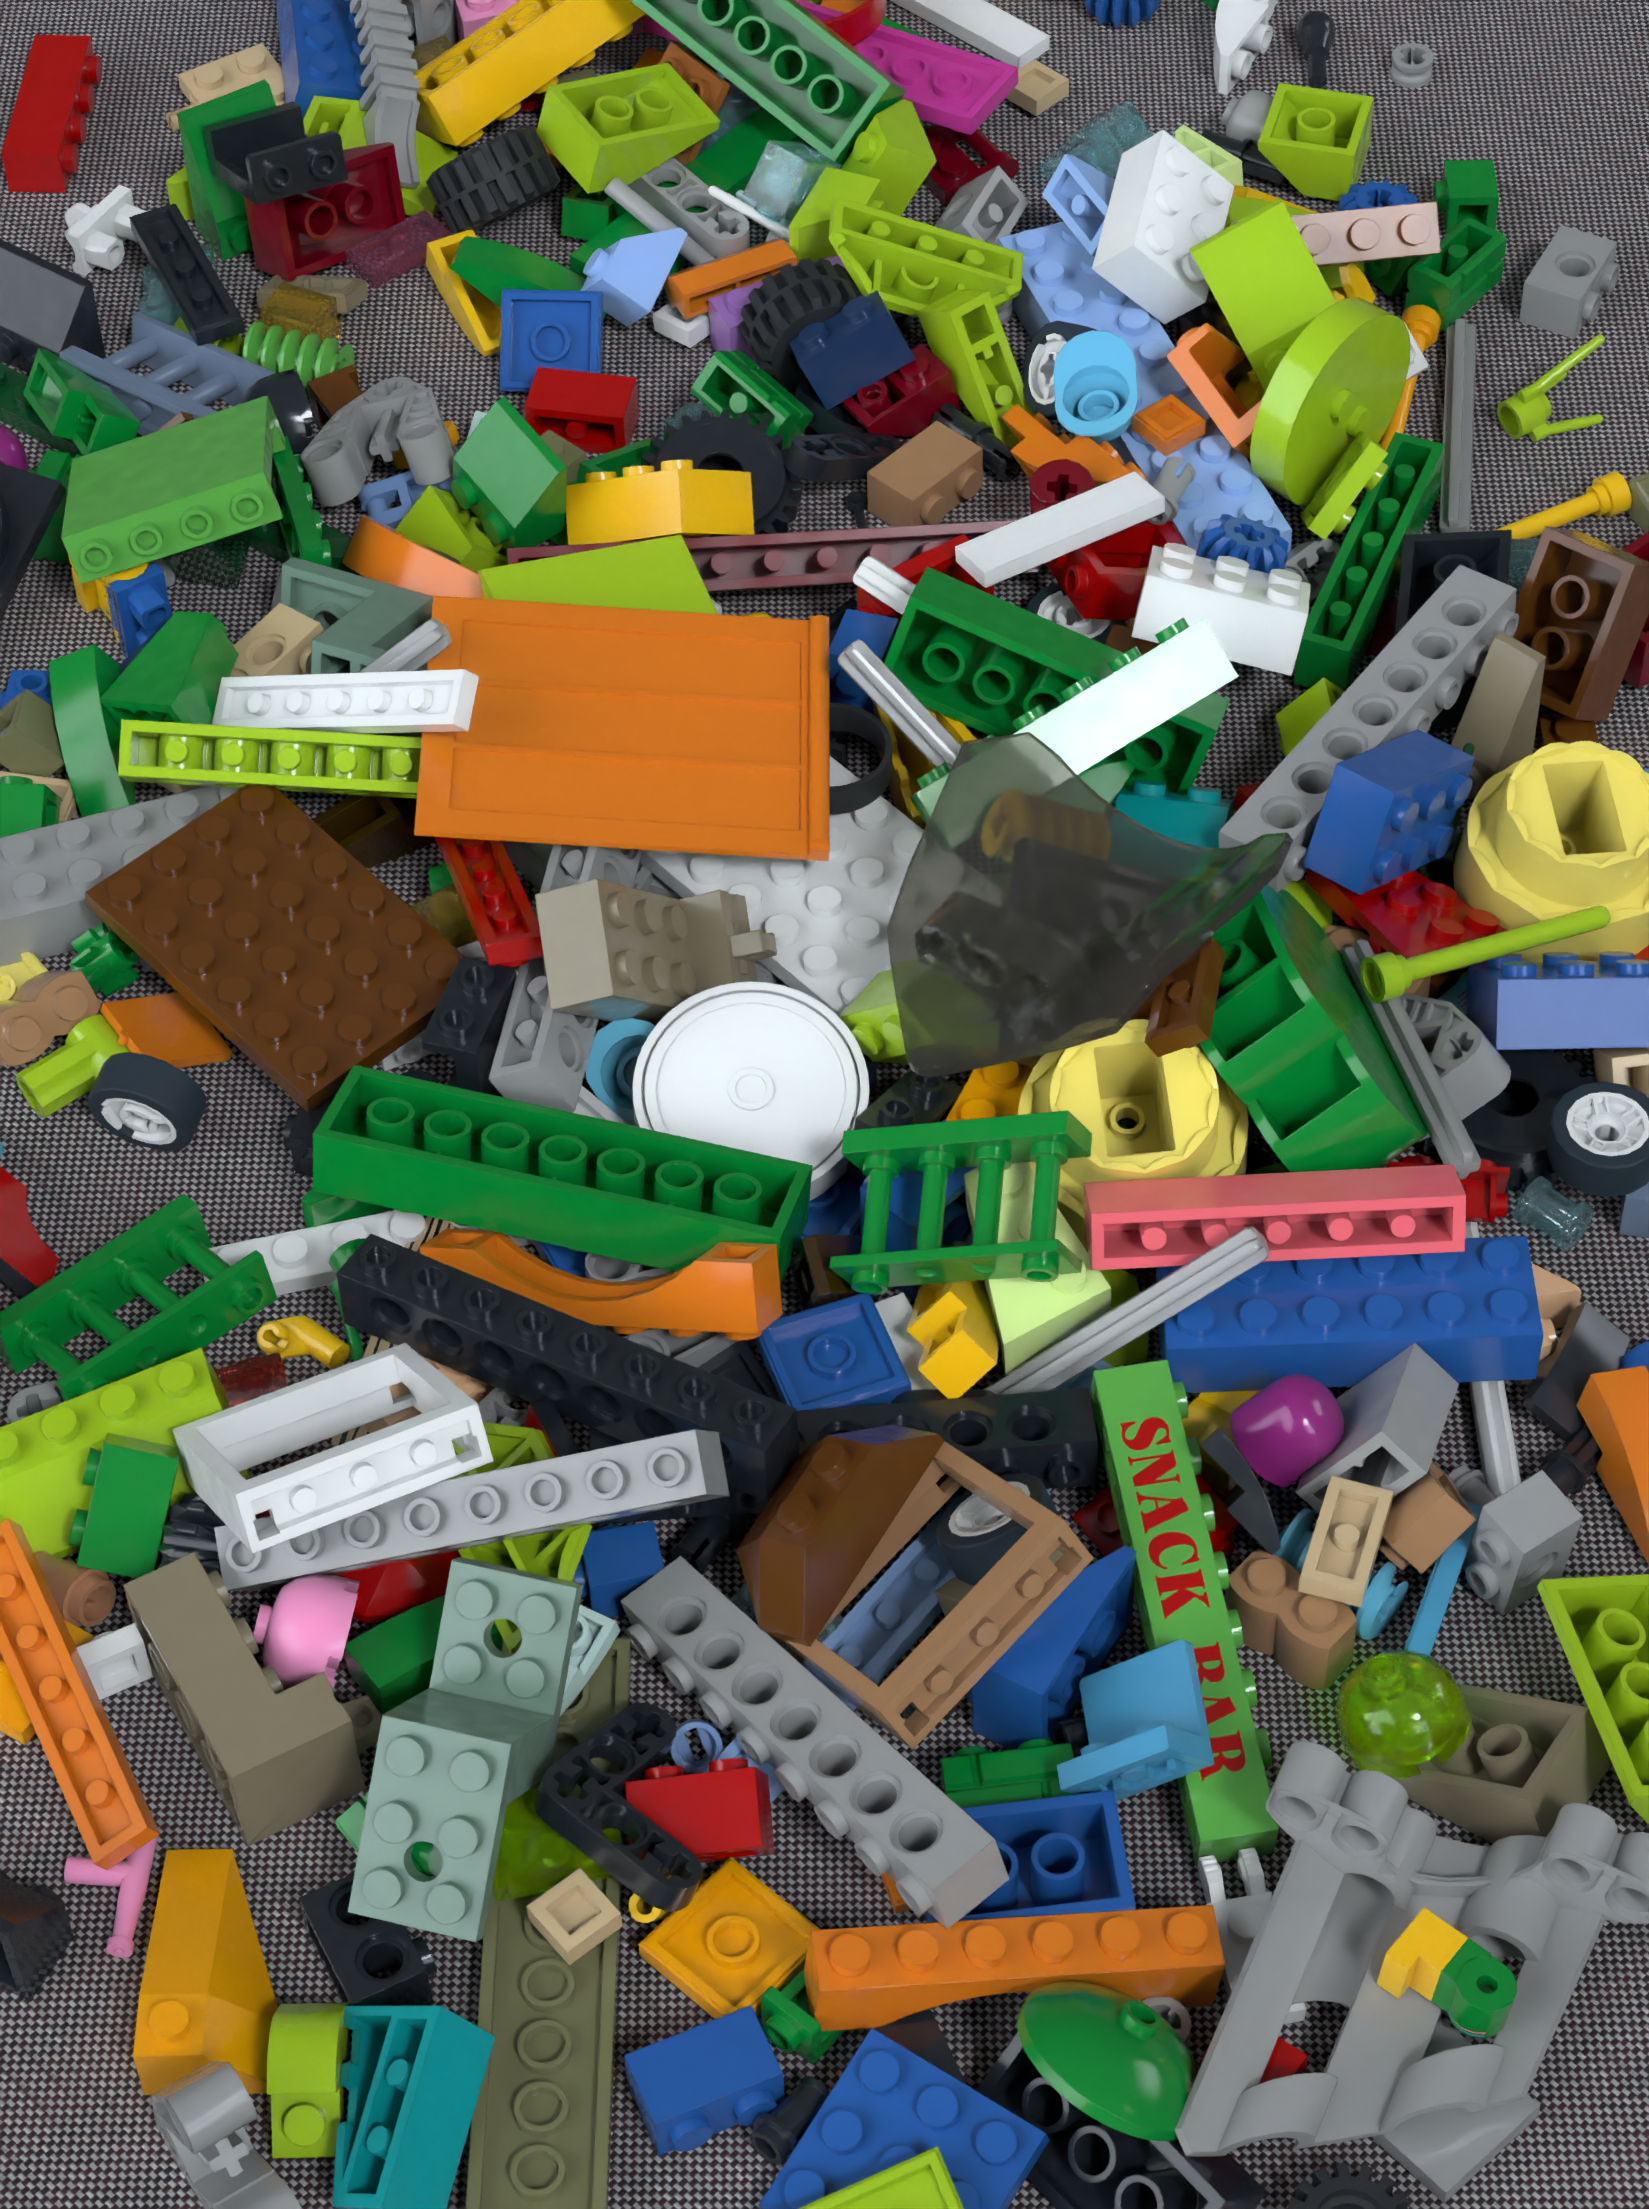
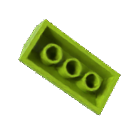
M202 1347L0 1427V1523L9 1518L21 1525L34 1554L46 1551L55 1557L64 1558L79 1552L80 1548L70 1546L69 1540L77 1508L89 1511L94 1487L83 1485L82 1482L91 1447L102 1449L107 1434L111 1433L178 1448L173 1432L174 1428L230 1408L224 1387ZM181 1456L167 1516L170 1515L173 1505L179 1504V1501L185 1494H197L189 1485ZM249 1468L239 1472L246 1480L252 1478Z
M1649 1574L1541 1579L1537 1589L1629 1804L1649 1825Z

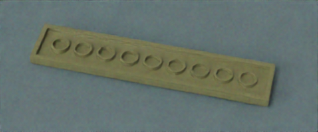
M630 1638L615 1639L589 1681L560 1716L551 1765L624 1708L630 1706L632 1659ZM502 1640V1652L513 1654L514 1652H509L504 1640ZM591 1759L592 1764L603 1772L610 1774L621 1772L616 1764L607 1759ZM539 1783L507 1805L485 1925L477 2026L495 2036V2040L471 2120L466 2209H608L620 1929L571 1965H568L528 1920L526 1906L581 1868L621 1912L622 1883L543 1822L536 1814L533 1802ZM576 1784L574 1791L569 1795L573 1794L578 1797L581 1791L580 1786ZM626 1793L621 1797L626 1799ZM614 1828L602 1830L609 1840L616 1844L624 1845V1832Z

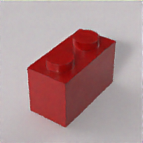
M538 367L524 405L525 420L539 436L550 430L585 452L605 454L630 445L639 419L637 378Z
M728 1758L711 1761L708 1763L709 1772L684 1775V1768L682 1766L654 1767L644 1770L645 1780L625 1782L627 1802L692 1851L700 1863L728 1860L731 1857L739 1859L775 1854L768 1775L756 1767H748V1759Z

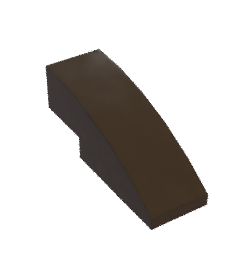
M351 795L312 819L365 868L405 856L436 842L433 836L414 835L417 799Z

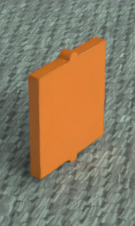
M179 992L103 1002L100 1009L101 1014L119 1036L118 1043L127 1046L131 1053L146 1054L166 1061L177 1068L229 1061L233 1051L213 1027L214 1025Z

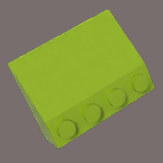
M681 534L486 568L478 571L484 599L718 614Z

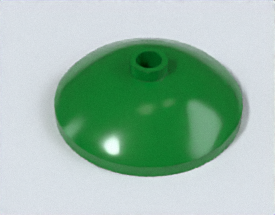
M1063 1981L1045 1984L1033 1990L1018 2012L1017 2029L1026 2054L1045 2080L1071 2104L1108 2127L1130 2136L1151 2141L1178 2140L1174 2129L1199 2072V2067L1188 2048L1170 2024L1140 2000L1126 1993L1091 1983Z

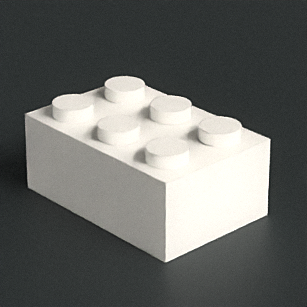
M1165 130L1159 131L1122 153L1092 269L1163 324L1205 303L1209 286L1189 249L1224 230L1234 186Z
M1166 543L1164 548L1153 545L1131 637L1159 643L1155 634L1183 617L1189 627L1204 618L1229 661L1292 676L1308 617L1311 584L1301 582L1302 577L1284 569H1272L1270 574L1249 569L1247 562L1235 557L1219 556L1217 561L1196 556V551L1193 548L1182 544Z

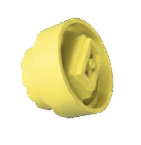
M1577 741L1570 744L1562 742L1550 743L1541 747L1534 754L1526 756L1505 770L1494 774L1485 782L1472 803L1455 854L1453 879L1455 891L1458 894L1457 897L1474 909L1484 910L1495 915L1500 921L1499 925L1507 930L1594 906H1604L1609 910L1611 920L1602 929L1513 953L1521 955V960L1543 962V953L1548 952L1578 954V960L1599 961V953L1606 951L1631 952L1636 955L1649 945V773L1645 772L1629 754L1622 751L1609 750L1605 746L1593 741Z
M1147 1019L1109 1023L1103 1021L1090 1024L1075 1031L1069 1037L1050 1048L1040 1058L1033 1068L1021 1094L1018 1115L1068 1110L1092 1133L1091 1157L1069 1158L1067 1163L1061 1165L1057 1206L1086 1250L1084 1183L1246 1175L1249 1126L1246 1105L1220 1076L1200 1044L1192 1048H1183L1157 1057L1145 1043L1149 1022ZM1122 1118H1131L1137 1122V1126L1132 1129H1124L1117 1122ZM1028 1162L1035 1173L1036 1163Z

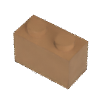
M935 421L867 472L868 511L893 527L939 523L948 512L965 499L972 498L982 487L983 448L941 422Z

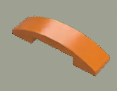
M362 514L342 561L347 567L366 578L430 596L484 599L478 571L458 564L403 536V533Z

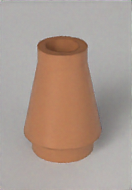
M46 1551L34 1554L59 1611L66 1622L68 1621L75 1626L93 1627L101 1623L109 1615L115 1603L116 1589L114 1584L110 1582L106 1572L76 1566L77 1562L55 1557Z

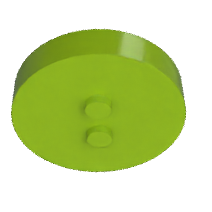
M1351 297L1329 306L1313 319L1297 337L1281 360L1265 391L1253 427L1250 446L1251 467L1253 474L1259 477L1264 487L1297 505L1307 506L1360 431H1363L1379 443L1397 408L1409 369L1410 337L1405 323L1399 317L1364 299Z

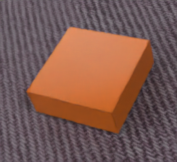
M1173 394L1164 397L1132 416V430L1164 456H1168L1205 434L1206 420Z

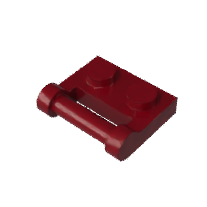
M937 124L924 128L937 161L922 184L944 207L948 206L959 187L998 165L1011 180L1018 172V162L1008 152L1000 151L979 129L972 135H968ZM963 140L987 165L978 168L955 142Z

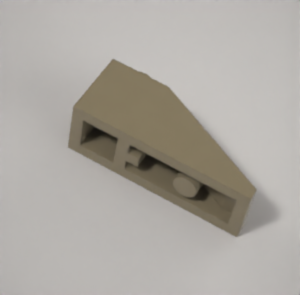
M1502 631L1493 638L1451 743V746L1463 751L1466 743H1472L1475 747L1473 753L1475 759L1469 777L1472 779V788L1468 795L1473 800L1485 782L1494 774L1505 770L1513 763L1533 753L1546 656Z

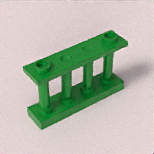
M1068 1110L844 1131L841 1154L868 1177L861 1254L831 1256L830 1269L848 1282L854 1291L869 1295L884 1294L888 1291V1287L1016 1277H1023L1034 1282H1051L1058 1278V1274L1081 1273L1082 1260L1061 1241L1055 1239L1061 1165L1067 1163L1069 1158L1091 1157L1092 1133ZM1035 1162L1036 1170L1030 1240L998 1243L1004 1170L1009 1169L1011 1163ZM977 1166L979 1168L973 1245L941 1248L948 1175L954 1173L955 1168ZM921 1171L923 1172L916 1250L885 1252L892 1180L898 1178L899 1173Z
M183 1194L1 1311L0 1355L4 1365L16 1375L39 1360L44 1362L61 1377L56 1382L65 1402L201 1347L203 1349L278 1298L263 1255L255 1250L230 1266L209 1249L212 1248L198 1205ZM189 1263L207 1277L209 1281L181 1298L165 1285L162 1280ZM140 1295L159 1310L160 1313L132 1331L112 1313ZM91 1327L111 1345L86 1362L81 1363L62 1345Z

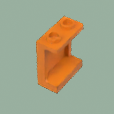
M1205 323L1201 327H1195L1184 333L1179 338L1176 348L1167 354L1166 357L1231 446L1250 459L1252 432L1261 401L1248 410L1225 378L1226 374L1241 362L1246 355L1239 346L1211 325Z

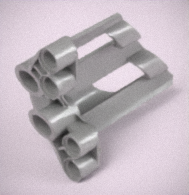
M1307 1741L1293 1743L1288 1749L1267 1798L1266 1810L1276 1823L1295 1840V1843L1188 2095L1182 2114L1174 2129L1185 2156H1225L1241 2146L1273 2138L1295 2139L1296 2142L1293 2149L1352 2141L1396 2132L1397 2127L1401 2123L1432 2111L1459 2108L1465 2109L1471 2114L1525 2098L1605 1920L1649 1924V1833L1631 1832L1623 1836L1618 1833V1826L1614 1819L1604 1811L1583 1803H1570L1560 1808L1555 1824L1547 1837L1514 1835L1499 1839L1490 1847L1460 1842L1437 1836L1438 1826L1434 1820L1422 1811L1406 1806L1409 1797L1406 1789L1390 1776L1370 1770L1350 1774L1346 1772V1765L1341 1757L1329 1748ZM1424 1907L1490 1952L1496 1959L1505 1957L1524 1959L1516 1981L1517 1994L1503 2029L1497 2033L1493 2044L1463 2046L1425 2057L1443 2009L1410 1987L1400 1999H1397L1376 1984L1386 1952ZM1309 2001H1328L1349 2007L1323 2073L1294 2074L1259 2084L1291 2005Z

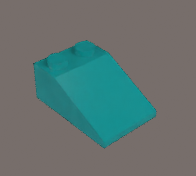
M1136 779L1133 780L1132 787L1123 786L1117 795L1109 826L1111 847L1107 866L1170 886L1212 891L1222 873L1219 871V831L1232 817L1233 800L1221 799L1222 791L1209 787L1191 786L1188 787V794L1165 792L1166 783L1153 780Z

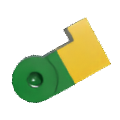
M1425 1907L1386 1952L1376 1983L1397 1999H1400L1409 1987L1446 2011L1452 2024L1461 2033L1472 2038L1483 2039L1495 2036L1503 2029L1517 1994V1982L1510 1969L1493 1957L1490 1952Z

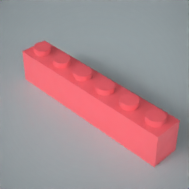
M1453 1164L1084 1183L1085 1242L1092 1270L1184 1266L1246 1227H1254L1259 1233H1262L1267 1241L1266 1244L1268 1245L1270 1255L1263 1262L1465 1252L1466 1194Z

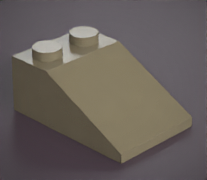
M1423 1677L1420 1684H1418L1361 1767L1362 1770L1376 1771L1390 1776L1406 1789L1409 1796L1408 1799L1493 1844L1499 1839L1514 1835L1547 1837L1555 1824L1560 1808L1570 1803L1586 1804L1612 1763L1590 1710L1586 1706Z

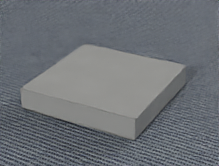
M1440 2017L1425 2057L1472 2044ZM1527 2094L1525 2098L1471 2114L1465 2109H1442L1410 2118L1397 2127L1396 2132L1373 2136L1372 2138L1439 2200L1446 2203L1538 2117L1540 2105Z

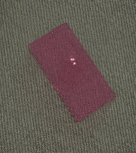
M424 210L345 250L347 265L366 280L372 288H376L425 263L427 243L450 236L452 233L428 211Z

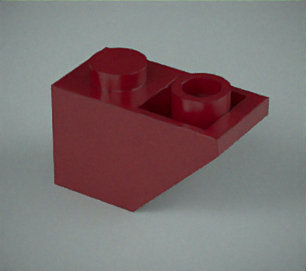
M923 343L911 350L915 360L881 380L870 384L869 387L865 386L858 389L857 394L841 402L842 406L869 433L915 437L931 425L935 412L945 419H949V416L941 411L940 407L942 405L951 403L959 411H962L951 371Z

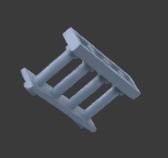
M140 311L132 314L131 345L102 359L74 345L60 352L61 359L93 378L130 409L141 422L137 433L142 436L156 432L180 411L190 413L194 419L218 412L205 406L216 399H221L234 406L242 404V399L249 387L259 379L275 373L211 343L197 346L191 334ZM142 363L155 370L142 377L127 369ZM181 381L194 388L181 395L166 387Z

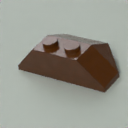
M893 1424L828 1435L802 1451L737 1548V1554L756 1619L762 1631L773 1638L811 1647L941 1448L944 1440L939 1434Z

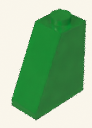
M176 611L99 699L120 730L121 719L210 725L214 716L221 678L230 677L239 654L228 639L225 626L212 613Z

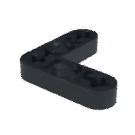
M800 381L798 383L794 397L814 414L813 419L808 425L820 435L794 437L784 461L785 467L791 473L813 482L867 479V472L903 446L892 435L869 433L841 403L827 411L809 381Z
M634 1703L624 1708L548 1767L535 1793L533 1806L536 1814L543 1822L646 1903L665 1911H679L687 1907L692 1901L701 1881L703 1868L699 1859L687 1847L621 1797L626 1793L625 1782L643 1780L645 1778L644 1770L659 1767L664 1762L676 1737L677 1727L673 1718L658 1706L648 1703ZM632 1736L642 1737L637 1741L635 1748L630 1744ZM591 1759H607L616 1764L621 1772L618 1774L603 1772L592 1764ZM576 1784L581 1788L578 1797L573 1794L569 1795L574 1791ZM607 1828L618 1829L626 1833L632 1839L633 1844H616L609 1840L602 1830Z

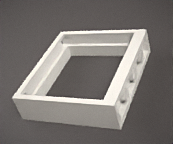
M406 1343L173 1429L190 1487L252 1554L493 1462L478 1403ZM402 1382L409 1388L410 1394L392 1400L390 1386ZM412 1406L422 1413L248 1480L239 1473L245 1469ZM452 1440L465 1452L456 1455ZM269 1510L273 1526L256 1532L253 1522L256 1520L255 1515Z

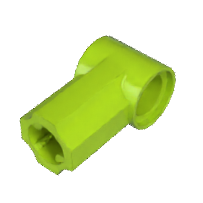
M97 1014L83 1019L69 1032L64 1046L15 1075L18 1087L29 1106L38 1116L41 1115L46 1118L89 1092L104 1062L114 1054L130 1052L127 1046L118 1043L119 1036L103 1015Z

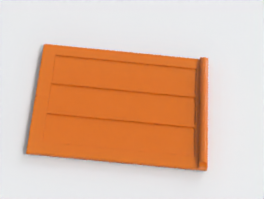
M433 595L431 619L436 618L448 627L452 642L447 649L428 662L427 670L465 669L479 676L468 731L422 732L414 835L814 861L829 860V617L810 615V620Z

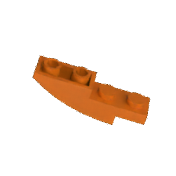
M1018 404L1002 416V419L1019 442L1010 452L1029 479H1031L1033 473L1041 465L1052 460L1068 459L1081 464L1090 472L1095 481V488L1134 471L1149 483L1145 475L1133 462L1129 461L1124 466V461L1106 440H1103L1098 445L1089 436L1077 435L1071 440L1065 433H1062L1057 437L1058 433L1040 412L1032 417Z

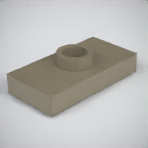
M275 275L256 291L258 308L299 311L300 315L305 317H317L326 313L348 314L368 297L366 280L362 278L301 275L296 277V280L288 282L281 279V276Z

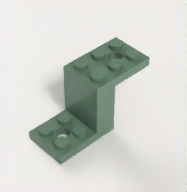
M291 557L282 564L281 603L320 622L324 629L321 634L312 640L311 674L358 673L432 617L433 596ZM324 611L335 615L338 621L330 626L324 619ZM426 663L417 671L427 670L428 663ZM422 732L360 733L374 735L422 737Z
M462 1557L451 1561L429 1688L382 1715L348 1912L472 1942H477L484 1937L507 1805L538 1784L544 1772L552 1763L583 1584ZM497 1619H508L518 1626L522 1642L516 1653H504L493 1644L491 1628ZM426 1841L439 1849L443 1858V1866L439 1875L427 1876L416 1869L412 1861V1849L416 1842Z

